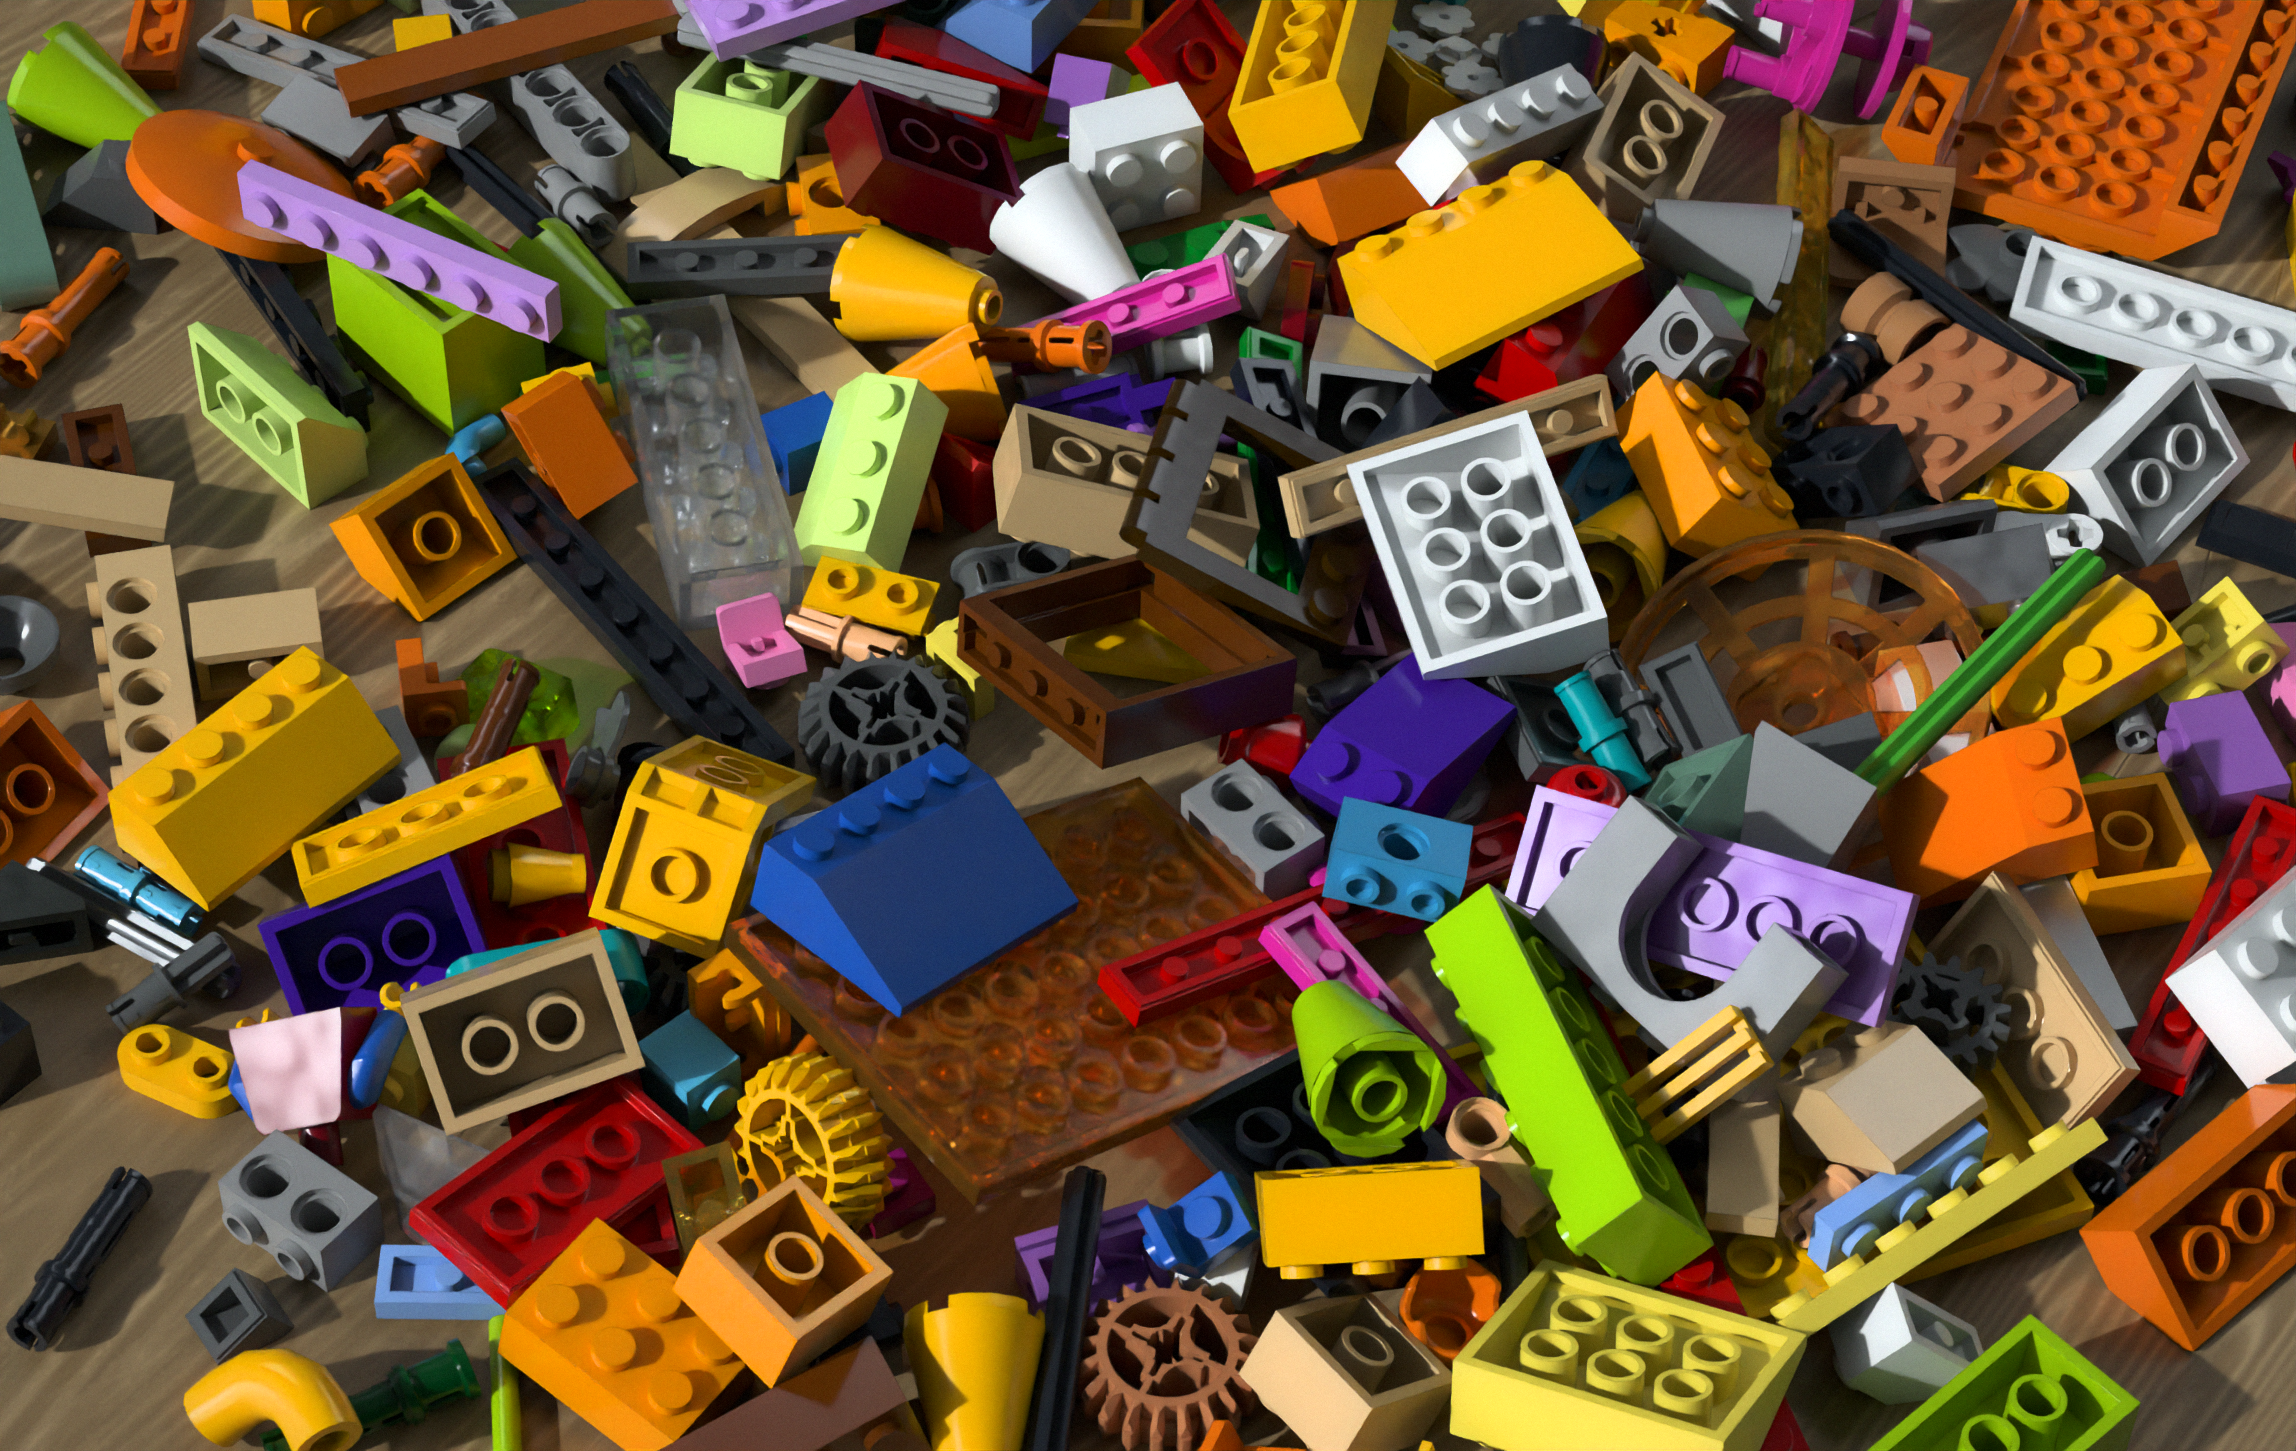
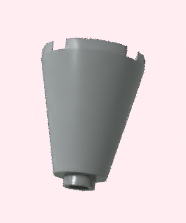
M1657 198L1653 201L1650 209L1640 208L1634 222L1631 239L1639 243V253L1643 258L1683 280L1689 271L1753 296L1754 300L1748 316L1767 322L1777 313L1782 301L1772 299L1775 289L1781 283L1789 285L1795 270L1803 234V222L1795 219L1802 211L1800 208L1789 205Z

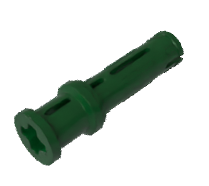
M455 1338L446 1343L445 1351L409 1367H405L401 1362L390 1367V1371L385 1373L386 1380L348 1396L363 1428L359 1439L361 1440L374 1432L402 1421L407 1426L410 1424L417 1426L426 1421V1413L465 1396L471 1401L482 1397V1392L471 1362L458 1338ZM279 1427L259 1434L264 1451H291Z

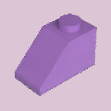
M1056 53L1043 121L1053 126H1058L1057 137L1069 140L1070 108L1125 95L1130 85L1132 74L1112 63Z

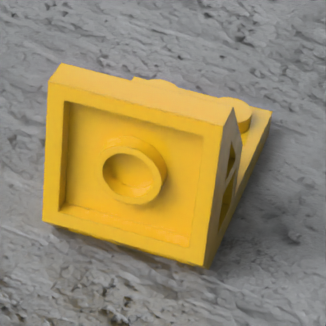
M695 735L644 760L627 790L588 916L706 960L724 950L755 885L764 843L772 839L779 820L810 803L817 778L700 735Z

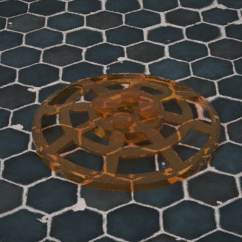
M1826 529L1783 530L1748 537L1714 550L1685 567L1655 592L1632 621L1618 650L1622 654L1623 661L1634 679H1636L1638 666H1640L1654 638L1670 618L1684 605L1689 603L1710 630L1698 643L1708 664L1711 663L1720 651L1725 649L1740 667V670L1729 685L1725 698L1744 735L1750 733L1754 738L1755 731L1762 720L1791 737L1871 711L1880 736L1889 737L1914 711H1879L1872 683L1901 661L1913 684L1917 709L1934 692L1930 672L1916 646L1943 620L1946 621L1955 633L1966 659L1984 642L1971 613L1953 589L1921 561L1892 545L1859 534ZM1789 559H1809L1806 595H1791L1766 600L1731 616L1709 588L1726 577L1758 565ZM1835 561L1856 563L1885 573L1914 589L1926 601L1898 627L1890 619L1867 606L1844 598L1832 597ZM1804 617L1801 641L1779 644L1763 652H1760L1745 634L1754 628L1772 621ZM1829 620H1841L1858 626L1878 637L1882 642L1858 662L1845 651L1827 644ZM1639 685L1641 690H1648L1646 686ZM1992 688L1945 735L1970 733L1967 746L1987 737L1992 719ZM1796 704H1811L1818 709L1815 719L1806 725L1795 726L1784 720L1787 710ZM1656 708V710H1655L1656 714H1657V715H1660L1659 712H1658V709ZM1925 755L1901 779L1917 772ZM1643 788L1633 794V796L1641 798L1647 788ZM1884 838L1876 843L1860 848L1846 872L1887 857L1888 853Z

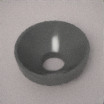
M0 596V660L16 658L25 663L14 674L0 675V695L2 696L17 694L35 685L48 675L56 665L60 655L61 635L55 616L47 607L27 597Z

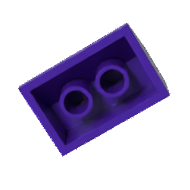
M455 850L313 908H309L307 901L264 917L257 925L293 1016L337 1007H377V1013L385 1008L379 998L383 985L389 982H397L405 992H408L413 982H419L423 987L445 979L447 969L459 958L474 953L490 951L476 904Z

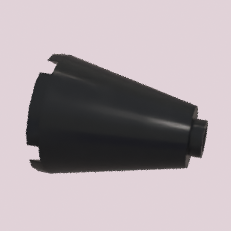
M1548 14L1526 18L1518 22V31L1511 34L1508 38L1506 32L1500 37L1497 59L1504 89L1570 63L1578 73L1588 80L1592 91L1596 94L1604 83L1610 64V44L1605 33L1597 28V35L1582 28V19L1566 15ZM1570 147L1541 161L1560 170Z

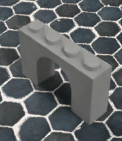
M1629 795L1534 915L1530 923L1547 938L1544 944L1550 949L1560 965L1573 972L1579 967L1594 981L1588 989L1597 1000L1617 1014H1621L1625 1009L1641 1024L1635 1031L1644 1043L1660 1055L1667 1052L1727 1006L1739 1007L1775 1063L1773 1067L1730 1097V1099L1746 1103L1849 974L1803 933L1774 922L1729 979L1718 989L1704 997L1690 1001L1677 1002L1666 995L1656 983L1647 960L1646 939L1649 924L1660 902L1704 846L1657 805ZM1735 1030L1686 1065L1688 1069L1735 1035ZM1747 1049L1740 1052L1717 1069L1713 1075L1698 1086H1694V1088L1701 1093L1750 1057Z

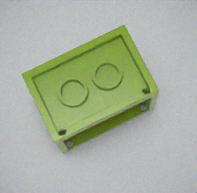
M420 188L381 210V212L528 270ZM326 252L337 334L346 355L450 437L489 412L496 415L501 411V408L519 398L520 383L546 375L543 340L523 332L514 331L499 322L472 311L463 310L450 302L423 291L414 290L401 282L369 269L360 268L352 262Z

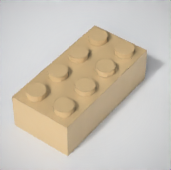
M1014 403L992 461L999 533L1010 535L1012 538L1024 543L1040 542L1066 548L1083 557L1100 556L1116 559L1135 554L1137 548L1124 542L1119 532L1130 500L1133 498L1132 495L1144 460L1147 458V452L1153 436ZM1215 452L1186 538L1244 568L1260 530L1248 459Z

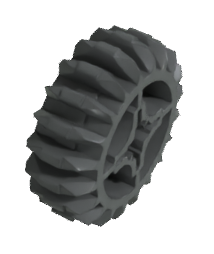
M896 648L889 658H876L869 649L864 661L857 662L845 656L840 670L824 667L820 682L809 683L805 700L801 701V708L798 711L799 747L802 748V754L806 756V763L809 765L810 772L821 774L826 789L842 785V790L846 797L943 743H947L961 754L966 752L967 744L970 742L969 706L966 705V698L962 697L958 681L956 679H946L942 665L926 668L921 654L909 661L901 660Z

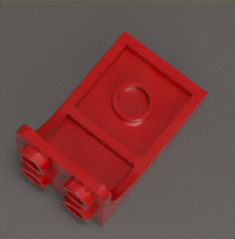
M1176 0L1125 53L1152 88L1174 82L1180 84L1204 124L1203 153L1236 195L1257 185L1262 191L1267 190L1279 182L1289 172V169L1276 171L1272 168L1255 174L1228 117V111L1248 45L1213 0ZM1324 152L1305 158L1300 164L1293 167L1297 173L1306 170L1319 160Z

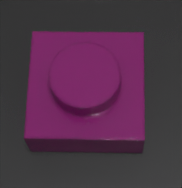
M902 1147L887 1153L896 1165V1168L887 1174L892 1183L893 1192L883 1198L884 1210L877 1213L870 1222L865 1223L875 1239L883 1237L936 1211L935 1193Z

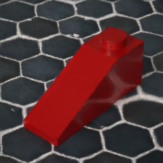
M886 13L872 56L996 85L1000 89V103L998 110L995 111L992 118L986 119L949 109L946 110L1002 129L1006 135L1031 142L1048 97L1049 87L941 30Z

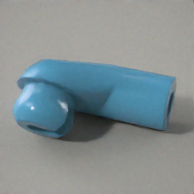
M489 412L454 434L447 443L445 454L454 451L471 479L487 471V466L479 459L478 455L505 439V427L496 415Z

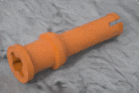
M471 90L465 92L467 94L487 100L482 94L476 91ZM418 135L409 144L392 146L384 154L383 162L376 169L364 171L354 180L353 190L358 202L381 211L418 188L424 189L429 183L431 170L447 157L445 150L448 145Z
M110 247L101 248L96 252L95 257L45 309L32 310L26 314L20 324L21 330L11 340L0 342V375L6 381L22 389L31 388L40 381L43 367L52 358H60L69 350L72 339L71 333L121 281L127 278L130 273L128 262L122 263L116 271L111 270L124 256Z
M1045 319L1036 324L1034 328L993 326L985 334L978 335L980 340H977L982 355H986L988 362L1033 363L1038 369L1046 373H1057L1063 367L1080 368L1084 373L1100 374L1109 365L1112 355L1110 331L1107 325L1099 320H1088L1081 326L1064 325L1060 320Z

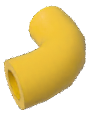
M288 1348L244 1351L213 1368L184 1394V1406L193 1425L205 1438L221 1447H232L253 1428L266 1420L275 1421L283 1432L291 1451H346L360 1439L363 1432L362 1425L348 1396L326 1367Z

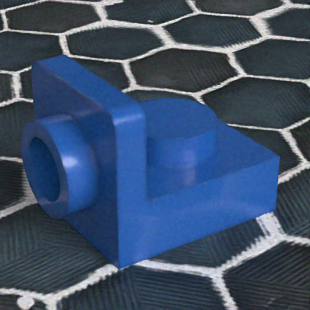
M1222 1170L1167 1209L1148 1204L1137 1212L1147 1232L1143 1236V1244L1152 1260L1165 1271L1169 1270L1197 1280L1260 1237L1259 1221L1235 1176Z

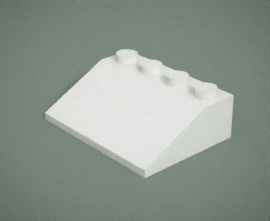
M1527 410L1346 465L1423 680L1551 673L1586 662L1603 650L1608 649L1610 652L1608 616Z

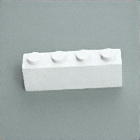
M1567 63L1432 118L1395 163L1427 203L1433 207L1457 197L1468 188L1485 185L1508 175L1510 169L1520 163L1543 160L1567 150L1605 105L1592 91L1588 80L1578 73L1570 63Z

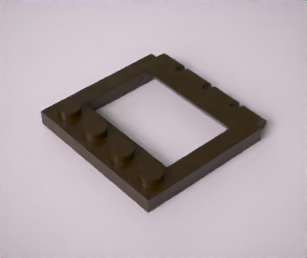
M1185 379L1174 380L1150 443L1147 458L1144 460L1132 495L1133 498L1130 500L1119 532L1121 539L1137 548L1135 554L1137 559L1336 660L1347 646L1375 552V546L1365 518L1316 535L1298 596L1186 537L1221 433L1294 471L1347 454L1204 379H1201L1197 385Z

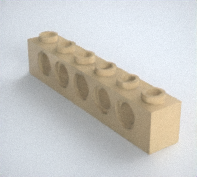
M170 544L96 555L94 557L98 581L86 583L91 619H103L104 625L92 628L97 664H109L110 672L98 673L103 710H115L116 718L104 720L110 758L121 756L122 765L110 767L113 789L198 725L179 591ZM137 860L138 869L140 870V867L145 865Z

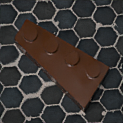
M869 1335L658 1451L933 1450L873 1336Z

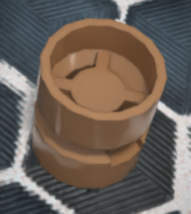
M1889 271L1879 272L1864 281L1848 299L1840 319V327L1843 333L1849 331L1863 332L1875 340L1882 353V364L1889 370L1932 340L1939 332L1952 325V321L1924 299L1917 300L1914 297L1913 290Z

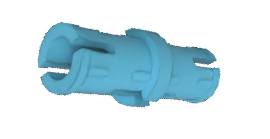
M97 845L87 848L76 862L75 868L79 871L73 873L74 876L190 938L202 923L203 918L199 915L205 913V909L189 897L178 893L162 883L160 876L145 866L140 867L139 870L119 860L116 856Z

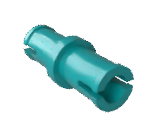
M1589 669L1570 677L1554 688L1556 696H1559L1582 736L1578 744L1583 753L1591 752L1599 767L1607 769L1620 779L1626 788L1627 798L1629 795L1637 793L1653 782V779L1645 771L1624 734L1629 729L1623 717L1615 718L1593 681Z

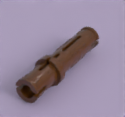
M511 658L502 663L500 674L464 753L457 754L449 768L452 778L506 756L533 693L541 682V674L532 664L521 660L518 670L514 675L513 671L517 664L516 660Z

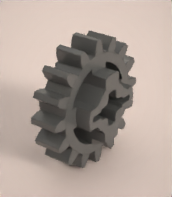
M1932 952L1924 954L1921 966H1914L1911 961L1903 957L1885 1020L1917 1026L1971 1082L1975 1080L1977 1066L1992 1071L1995 1068L1997 1054L2005 1053L2010 1027L2008 1026L2011 1016V1005L2000 1003L2003 992L2002 986L2000 984L1983 986L1985 969L1979 966L1965 973L1960 970L1961 963L1958 956L1953 955L1946 966L1937 965ZM1900 1003L1898 1014L1892 1015L1893 1009ZM1979 1024V1031L1970 1038L1973 1026Z

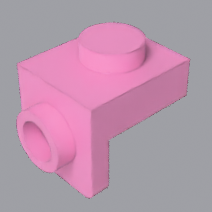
M767 592L721 605L716 609L726 665L747 688H776L786 684L790 676L807 672L804 650L785 630L779 599L774 593Z

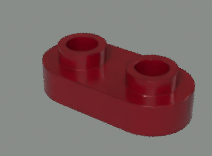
M1292 259L1280 336L1302 343L1303 360L1305 348L1314 349L1318 336L1320 314H1313L1311 310H1323L1326 275L1316 274V262Z

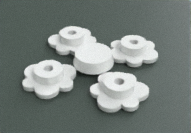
M1438 0L1431 1L1429 5L1418 4L1413 7L1412 17L1419 21V28L1426 31L1432 37L1442 39L1435 42L1434 45L1427 40L1418 39V35L1412 31H1401L1398 33L1390 30L1387 44L1424 65L1426 64L1427 57L1433 55L1434 65L1442 70L1441 76L1445 79L1444 87L1457 96L1466 100L1476 101L1486 97L1487 94L1491 95L1504 89L1503 80L1498 78L1497 70L1479 65L1483 54L1488 58L1494 59L1495 63L1499 66L1497 55L1500 37L1503 34H1490L1489 40L1482 44L1481 50L1476 44L1460 38L1462 32L1468 33L1474 30L1475 23L1471 20L1472 14L1469 9L1459 5L1449 6L1447 3Z

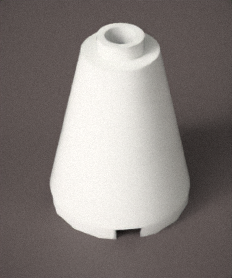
M1064 162L1047 167L1027 179L1019 186L1026 195L1013 208L1005 200L990 225V239L1002 254L1074 306L1141 283L1089 176L1080 167L1077 170L1072 163Z

